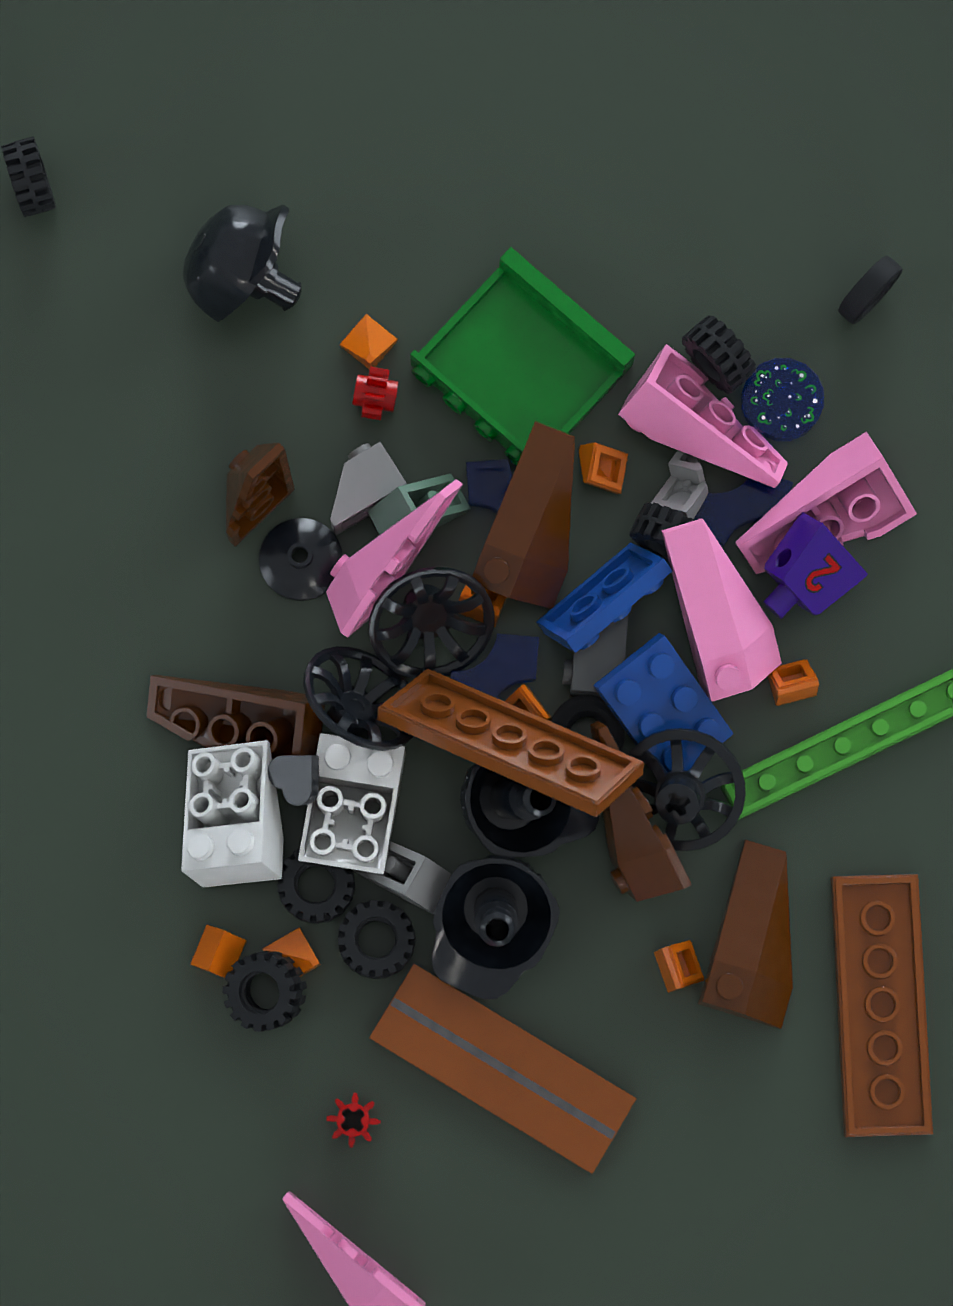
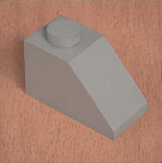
M381 442L372 447L369 443L359 446L348 455L350 460L344 463L330 518L331 527L336 536L370 516L367 512L398 486L407 484Z
M391 841L384 875L353 870L360 876L434 914L442 892L452 875L429 858Z

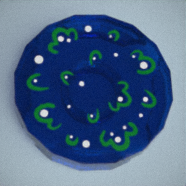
M774 358L759 364L756 367V372L746 380L741 392V409L747 423L759 433L764 434L766 438L774 441H791L806 435L818 422L824 407V389L818 375L806 364L792 358Z

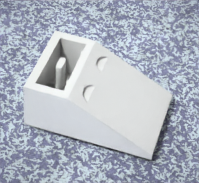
M320 733L316 755H319V791L315 801L307 805L298 861L384 875L406 756L405 747L401 746L397 749L385 751L371 750L357 746L340 736Z
M267 740L188 750L181 871L203 888L282 879L284 837L277 790L268 777V767L272 761L270 742Z

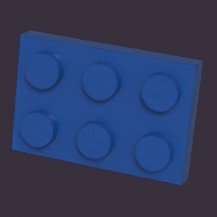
M630 542L537 620L536 623L545 635L576 653L594 644L599 638V633L609 624L626 617L631 611V606L641 597L658 590L664 582L663 579L672 572V569L664 558Z
M661 633L654 636L593 685L635 745L651 734L666 729L685 728L697 730L711 735L721 743L734 734L666 636ZM670 740L648 749L660 761L667 772L672 771ZM682 740L684 770L688 771L705 748V745L694 741Z

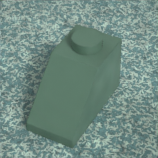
M450 473L398 486L367 511L376 526L378 534L380 535L452 483L455 480L453 475ZM459 490L435 529L471 509L461 490Z

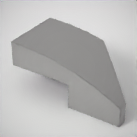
M677 450L668 463L671 476L652 500L651 504L658 503L662 507L665 505L673 511H679L684 516L694 519L709 493L703 469L697 458Z

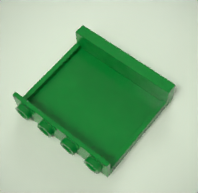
M510 247L501 256L499 267L421 351L418 353L414 349L410 357L411 366L413 367L411 372L417 380L428 388L433 384L444 394L442 397L443 401L450 409L459 415L464 411L475 421L473 426L476 431L490 442L495 438L506 448L504 452L506 457L517 466L535 421L570 434L633 366L635 353Z

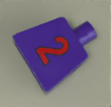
M802 512L765 563V571L778 586L763 601V604L779 619H782L795 604L812 615H818L862 581L868 573L823 523Z

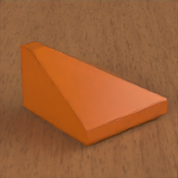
M365 314L340 343V346L370 370V366L376 367L397 343L398 339L369 315Z
M596 442L580 445L579 458L583 482L615 494H621L628 454Z
M300 927L262 948L263 951L283 953L282 957L293 959L295 961L293 966L295 968L300 967L303 972L300 977L321 965Z

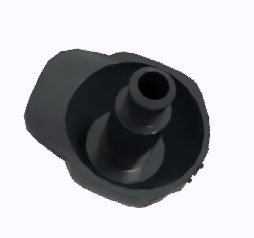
M229 205L211 217L197 233L184 261V283L192 300L215 321L219 322L244 303L249 296L255 299L265 297L282 307L283 311L292 308L298 302L302 291L301 282H296L279 272L276 263L280 250L282 227L289 212V208L285 205H280L268 212L247 205Z
M475 763L467 770L461 788L460 802L468 829L494 855L508 857L544 856L556 851L561 844L585 838L596 829L599 822V815L594 817Z
M489 855L483 859L462 863L452 873L442 892L433 918L436 935L432 953L433 971L440 980L479 998L497 999L511 989L524 971L532 969L541 960L557 926L560 909L545 879L541 877V874L534 871V868L529 863H525L515 857Z

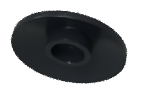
M295 518L280 523L268 533L261 545L259 565L265 582L274 592L290 600L306 601L326 593L334 580L330 572L343 554L337 537L327 526L316 520ZM296 550H305L308 553L307 560L302 563L295 562L292 559V555Z

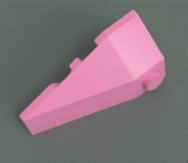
M666 344L628 395L618 415L625 419L626 423L633 430L642 432L653 441L775 488L780 483L788 462L755 427L743 426L736 419L732 411L735 406L726 397L719 401L704 385L708 378L699 368Z
M865 432L827 456L736 541V544L755 574L766 572L764 569L765 563L802 512L823 523L842 545L843 542L863 536L867 540L880 537L917 515L883 455L868 433Z
M454 480L354 555L349 557L345 554L334 565L330 572L334 580L327 589L326 594L340 632L348 638L369 620L374 603L380 594L393 581L406 574L463 484L460 481Z
M703 518L661 530L700 686L711 702L752 690L782 664L772 623Z
M291 1191L286 1193L282 1200L349 1306L426 1305L424 1300Z

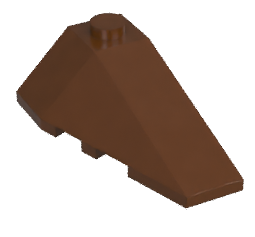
M535 421L472 575L485 589L511 599L551 609L554 607L569 569L575 436Z
M279 442L256 445L250 452L243 450L229 464L231 470L227 473L226 534L229 541L235 547L295 490L286 451Z
M161 675L150 676L147 718L187 741L193 740L203 747L209 748L267 740L270 742L272 760L282 755H314L318 748L323 722L312 710L306 695L303 693Z
M599 721L590 725L592 740L620 751L606 725ZM631 785L603 811L609 857L615 867L609 873L621 895L627 892L638 902L691 886L692 884L666 833L662 834L656 824L651 825L649 819L653 817V810L646 797L644 798L638 787L633 788Z
M745 839L698 1004L781 1029L793 989L787 854L785 851Z

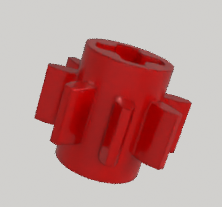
M370 366L368 376L357 375L352 405L362 407L361 417L381 420L383 411L394 412L399 382L388 380L389 369Z
M353 1093L351 1104L347 1105L336 1098L334 1100L335 1104L340 1109L337 1116L330 1115L326 1117V1120L336 1122L339 1128L333 1133L332 1138L337 1139L342 1134L349 1136L348 1144L350 1148L354 1147L357 1136L362 1135L365 1140L371 1142L373 1140L372 1136L367 1131L369 1126L381 1124V1120L370 1118L369 1111L374 1107L375 1102H368L364 1107L359 1105L358 1093ZM350 1109L352 1112H358L361 1109L365 1116L362 1117L361 1123L364 1127L361 1131L358 1132L354 1128L348 1131L344 1129L343 1124L347 1120L344 1115L346 1110Z

